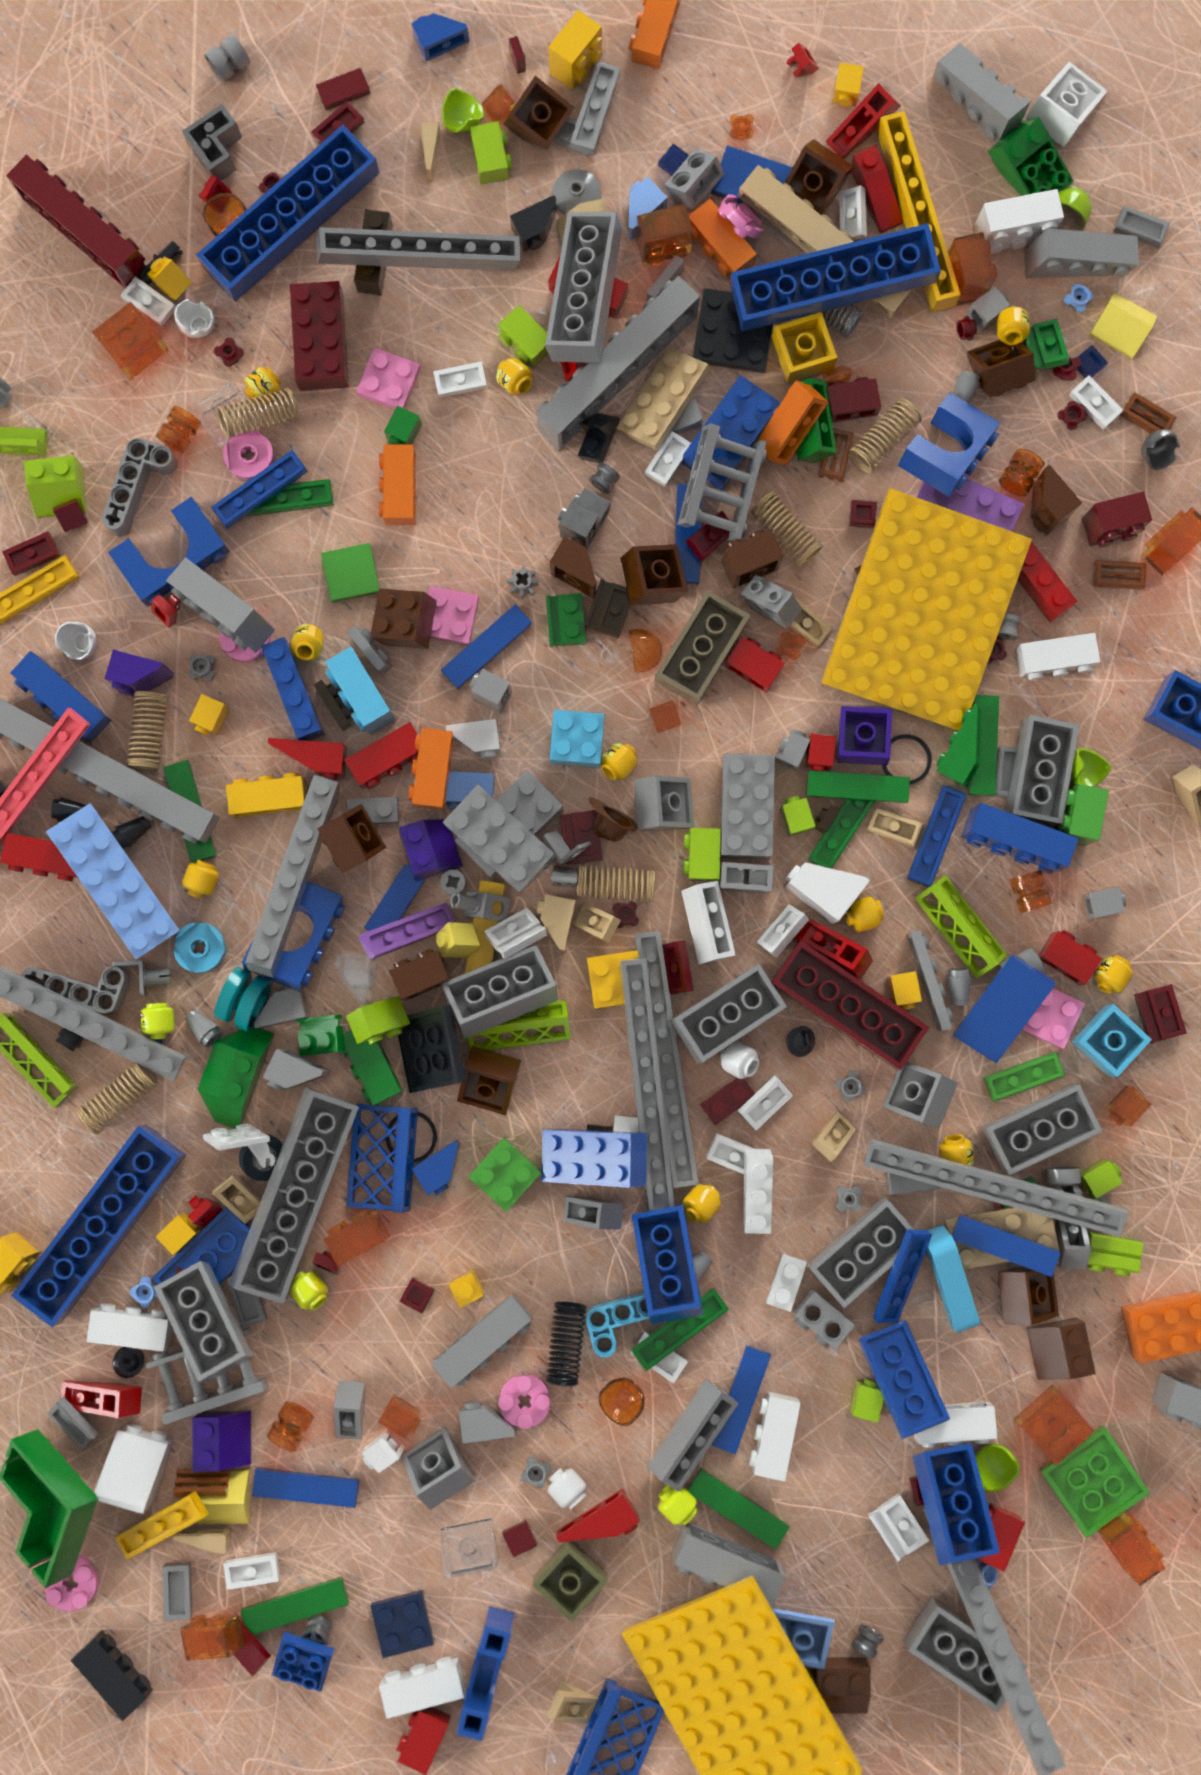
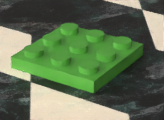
M1103 1425L1039 1469L1086 1538L1150 1494L1143 1481Z

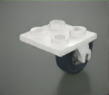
M239 1124L236 1126V1129L231 1130L215 1128L211 1130V1133L203 1134V1140L219 1151L241 1147L239 1153L240 1167L248 1177L257 1181H267L270 1179L283 1145L280 1140L272 1135L261 1132L252 1124Z

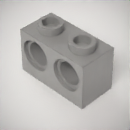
M695 148L667 181L665 186L673 202L695 210L725 173L717 156Z
M758 575L753 577L741 593L751 610L787 629L803 610L793 593Z
M721 863L720 890L764 894L772 892L773 866Z
M813 1288L793 1310L794 1315L797 1317L795 1322L805 1331L809 1328L817 1334L815 1339L825 1348L831 1345L836 1350L855 1326L849 1318ZM810 1306L818 1307V1314L814 1318H807L805 1315L806 1309ZM830 1323L838 1324V1331L834 1335L826 1334V1327Z

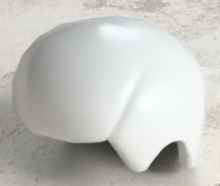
M186 299L179 303L174 311L176 324L187 337L203 338L213 330L215 324L213 312L202 301L200 303H193L190 299Z
M67 621L60 625L55 633V645L57 649L65 653L67 658L85 660L93 654L97 646L96 634L90 626L83 622Z

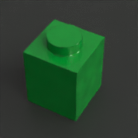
M397 405L384 430L388 443L390 445L412 444L422 426L420 416Z

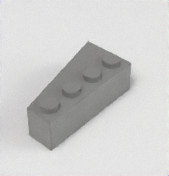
M959 43L941 58L936 65L933 74L936 81L951 93L953 100L964 107L970 119L977 122L984 129L985 135L989 139H993L995 143L1022 122L1031 101L1025 96L1022 99L1014 94L1016 89L1010 84L1004 86L1000 83L998 74L995 71L983 69L982 61L962 44Z
M1047 228L1024 250L1026 278L1127 276L1139 265L1138 236Z

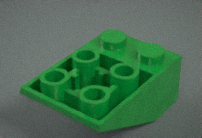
M1039 117L1022 121L988 150L998 171L1021 196L1058 189L1059 193L1074 182Z

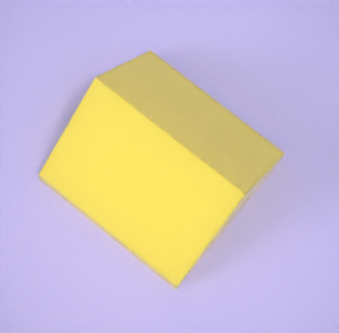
M1114 292L1089 335L1132 359L1152 329L1157 316Z
M250 1469L230 1470L227 1496L200 1497L209 1514L197 1521L196 1524H249ZM223 1484L208 1485V1486H222Z

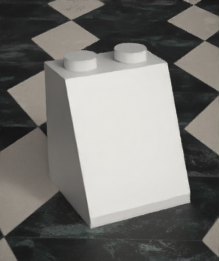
M805 862L801 867L796 865L785 878L788 881L785 888L828 922L834 924L841 919L870 880L863 876Z
M127 1424V1426L124 1425L117 1430L94 1491L99 1498L98 1501L143 1514L157 1499L174 1439L168 1438L167 1434L161 1431H152V1433L144 1431L137 1424Z

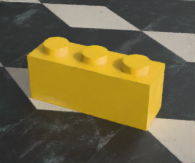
M298 773L283 774V778L273 779V776L258 777V781L248 782V779L233 780V784L226 785L228 813L231 817L238 818L301 810L307 795L306 780L302 776H298Z

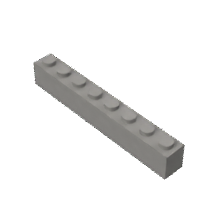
M320 227L316 238L318 264L515 271L520 263L519 236Z
M316 775L313 776L246 959L249 971L269 977H274L322 844L317 828L330 821L340 794L337 781Z

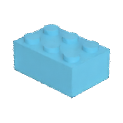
M352 647L325 661L329 668L325 673L336 689L341 688L338 694L348 710L353 709L355 711L351 716L362 732L367 730L372 735L396 721Z

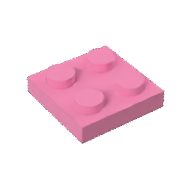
M374 347L356 391L357 396L396 409L397 405L405 409L421 366L419 363Z
M430 586L428 595L437 600L430 638L469 645L479 595Z
M1053 988L1022 1031L1060 1049H1065L1085 1003Z

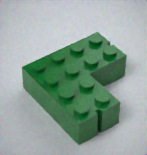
M36 1429L10 1440L5 1456L7 1460L3 1462L0 1472V1481L28 1513L15 1553L28 1568L51 1558L50 1561L32 1569L33 1575L44 1588H47L72 1576L99 1498L81 1479L80 1475L66 1462L65 1458L52 1446L50 1441L45 1438L39 1429Z

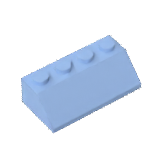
M771 1608L803 1665L824 1669L833 1632L834 1619Z

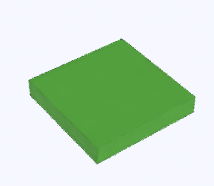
M370 543L321 553L332 603L378 593L380 587Z

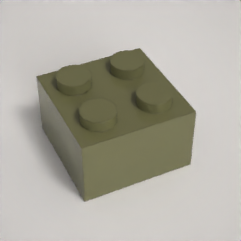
M567 1541L557 1549L534 1575L533 1587L568 1620L573 1622L607 1583V1572L574 1541Z

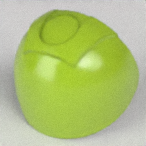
M452 88L448 92L442 106V120L448 131L453 133L469 132L470 126L479 125L483 120L484 111L472 95L458 88Z
M1077 187L1060 191L1061 205H1066L1079 213L1083 220L1082 228L1084 229L1091 215V202L1088 194Z
M1077 748L1074 754L1070 778L1075 786L1082 784L1095 787L1108 776L1112 767L1107 760L1096 752L1087 748Z
M986 1445L975 1455L983 1489L987 1492L1001 1491L1012 1484L1019 1476V1461L1002 1445Z

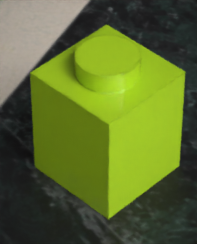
M799 796L784 800L785 804L780 807V811L789 837L813 830L816 827L807 798L800 799Z
M1102 1159L1081 1171V1183L1088 1195L1097 1199L1123 1184L1119 1177L1122 1173L1115 1162Z
M865 1378L864 1382L856 1381L849 1411L854 1417L878 1423L884 1399L875 1380Z

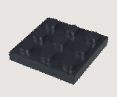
M704 288L693 358L713 366L765 373L773 324L742 331L732 292Z
M451 1005L407 1015L410 1024L401 1029L403 1033L398 1035L409 1093L466 1082Z

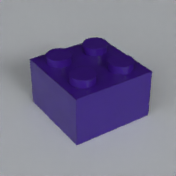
M841 706L837 763L888 765L891 751L892 709Z

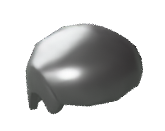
M1160 429L1147 436L1142 444L1141 453L1151 469H1164L1176 460L1175 450L1177 447H1180V442L1172 430Z

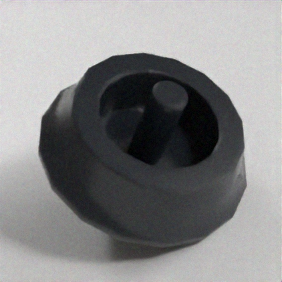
M799 1026L792 1029L786 1038L788 1050L796 1057L808 1055L815 1045L813 1031L807 1026Z
M120 1348L115 1353L112 1361L115 1373L126 1379L139 1374L144 1365L142 1351L138 1348Z

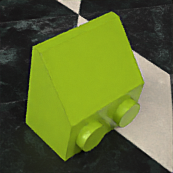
M74 455L24 461L26 487L37 518L55 516L53 512L54 507L75 498L83 512L87 513L83 466Z

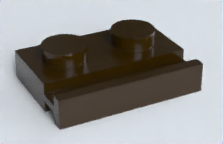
M601 579L585 623V628H590L619 639L631 605L627 587Z

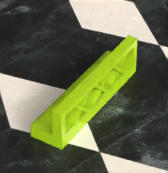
M0 427V454L46 456L48 432L46 429Z
M946 874L915 897V900L976 979L1000 964L1008 955ZM932 892L938 899V907L930 906L924 897ZM943 914L952 917L954 927L944 924L942 921ZM958 934L964 935L969 939V947L961 946L958 942ZM974 955L982 956L988 965L979 969L973 961Z
M564 1000L550 1003L468 1037L470 1051L472 1046L486 1050L571 1040L567 1002ZM564 1025L565 1032L554 1033L550 1031L553 1026ZM529 1029H535L539 1031L534 1036H528L525 1034V1032ZM506 1032L513 1034L511 1039H502L499 1036ZM484 1035L489 1038L486 1042L474 1043L473 1037Z
M1 1013L0 1029L2 1028L8 1034L10 1042L0 1041V1051L53 1108H56L78 1086L10 1013ZM15 1045H18L27 1055V1061H19L15 1057ZM32 1064H35L45 1074L44 1079H35L32 1075ZM49 1082H52L62 1093L56 1099L49 1094Z

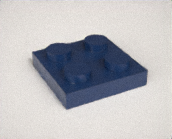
M422 1590L371 1603L370 1607L383 1658L434 1645L435 1641Z

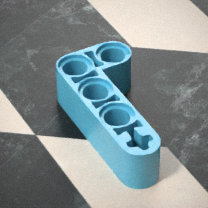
M944 1225L929 1229L928 1231L932 1234L925 1254L931 1262L953 1331L957 1334L979 1326L978 1313L957 1246Z
M644 1291L599 1303L588 1309L586 1323L593 1349L598 1356L609 1357L615 1352L616 1337L613 1328L649 1318L648 1311L640 1306L642 1300L645 1299ZM620 1305H626L629 1307L630 1313L626 1317H619L615 1312L616 1308ZM595 1312H601L604 1314L605 1320L601 1324H595L590 1319L591 1315ZM602 1337L609 1338L612 1345L608 1349H601L597 1345L598 1340Z

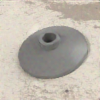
M574 169L564 172L557 178L553 186L552 196L555 195L558 210L566 214L580 203L601 199V188L599 182L591 173ZM574 187L581 188V190L578 192H575L572 189Z

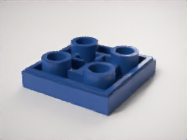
M284 1632L272 1675L282 1681H290L302 1685L308 1690L321 1692L335 1648Z

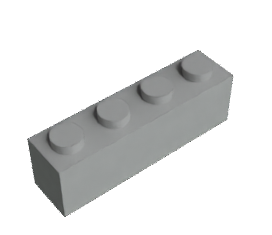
M511 1293L436 1357L432 1362V1366L451 1389L456 1384L461 1387L472 1377L469 1374L476 1367L481 1370L492 1360L489 1357L496 1350L499 1353L505 1350L512 1343L509 1340L516 1333L519 1336L525 1333L531 1327L529 1322L533 1316L515 1294Z
M705 1379L647 1467L661 1482L680 1491L739 1403L724 1389Z

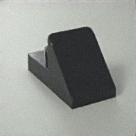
M596 413L580 422L579 425L585 430L586 436L578 456L582 460L603 463L620 418Z

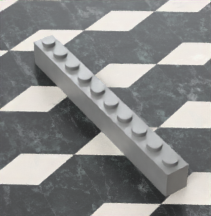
M0 699V739L5 735L11 739L9 744L22 751L25 747L32 750L30 754L32 756L53 727ZM78 741L57 769L64 774L68 770L75 773L74 779L85 785L92 782L97 785L95 790L107 797L111 793L119 797L117 802L131 809L132 805L140 808L141 810L138 814L151 821L154 817L162 820L161 826L172 832H175L176 828L184 832L182 837L194 844L198 840L206 844L220 819L214 813Z

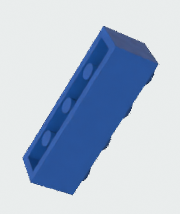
M285 637L262 645L261 648L296 738L298 740L310 741L325 735L295 656L290 650V643Z
M29 651L10 672L16 678L14 683L24 692L30 690L35 695L32 699L44 709L48 706L54 711L51 716L57 721L67 708H72L91 725L80 741L85 738L92 743L112 721L32 651Z

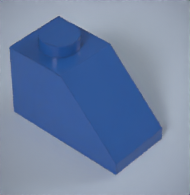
M435 13L421 16L411 23L413 36L425 61L470 42L468 27L465 23Z
M458 1140L412 1168L427 1195L434 1192L437 1196L449 1188L447 1183L452 1180L460 1146Z

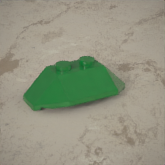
M254 1026L249 1032L240 1029L215 1041L198 1087V1091L215 1122L236 1129L237 1125L243 1123L275 1033L258 1029Z

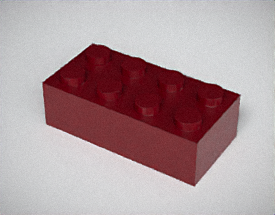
M340 282L290 284L295 381L299 390L349 388L344 294Z

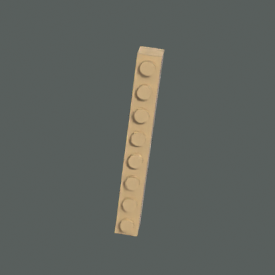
M758 165L739 188L738 198L806 253L853 242L849 233L837 229L828 216L820 215L816 212L808 200L800 199L795 195V191L791 186L779 182L775 174L768 168L763 169ZM912 289L866 301L890 320L907 300Z

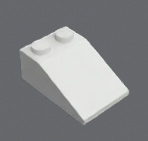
M1068 62L1040 94L1025 118L1039 117L1051 140L1065 147L1107 93V90L1072 63Z

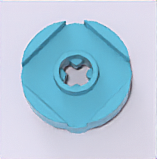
M190 923L184 926L175 938L174 956L176 961L184 969L195 973H204L215 969L222 962L227 952L222 933L216 927L206 923ZM197 941L206 944L203 954L194 952Z

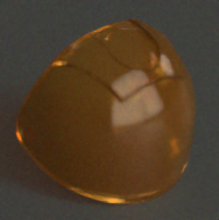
M221 193L207 201L203 209V217L210 231L217 236L247 209L236 195Z
M646 629L628 630L635 673L651 670L659 663L662 657V645L659 638Z
M623 1377L610 1381L600 1391L598 1399L602 1411L610 1420L616 1424L628 1426L643 1412L645 1396L633 1380Z

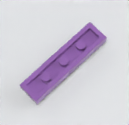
M445 902L360 935L359 940L369 959L373 960L435 936L448 922L456 923Z

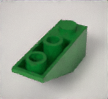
M976 704L973 705L972 709L968 708L962 717L963 725L959 731L956 730L952 734L949 741L951 746L947 753L941 754L936 764L938 766L936 771L940 775L965 788L968 787L979 768L981 709Z

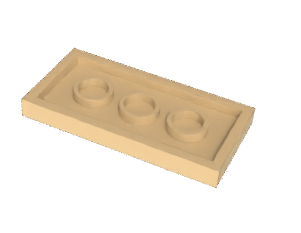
M668 347L617 426L618 433L658 451L711 370L709 364Z
M1014 1207L965 1215L1059 1250L1053 1218ZM958 1216L945 1218L947 1229L951 1236ZM954 1241L964 1270L1010 1262Z

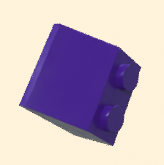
M113 650L104 679L112 684L111 687L118 690V693L133 697V694L137 691H150L172 679L174 672L162 662Z
M445 819L421 820L399 827V836L415 882L445 873L451 869L463 867L453 834L443 824Z
M251 1410L205 1411L193 1417V1472L222 1471L251 1464Z

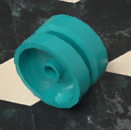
M237 966L227 978L215 1005L214 1017L224 1022H230L235 1019V1027L249 1032L254 1027V1022L267 1003L272 988V981L259 975L252 980L250 971Z

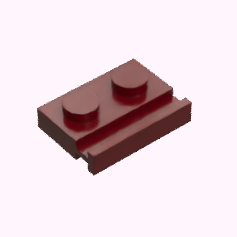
M596 810L560 815L563 840L570 850L588 841L592 844L574 860L566 862L567 865L603 860L600 836L596 834L593 828Z
M1172 984L1134 994L1144 1031L1152 1039L1149 1043L1187 1034Z

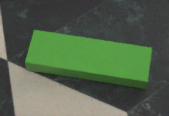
M1052 1052L983 1077L992 1102L1064 1077L1065 1073L1057 1052Z

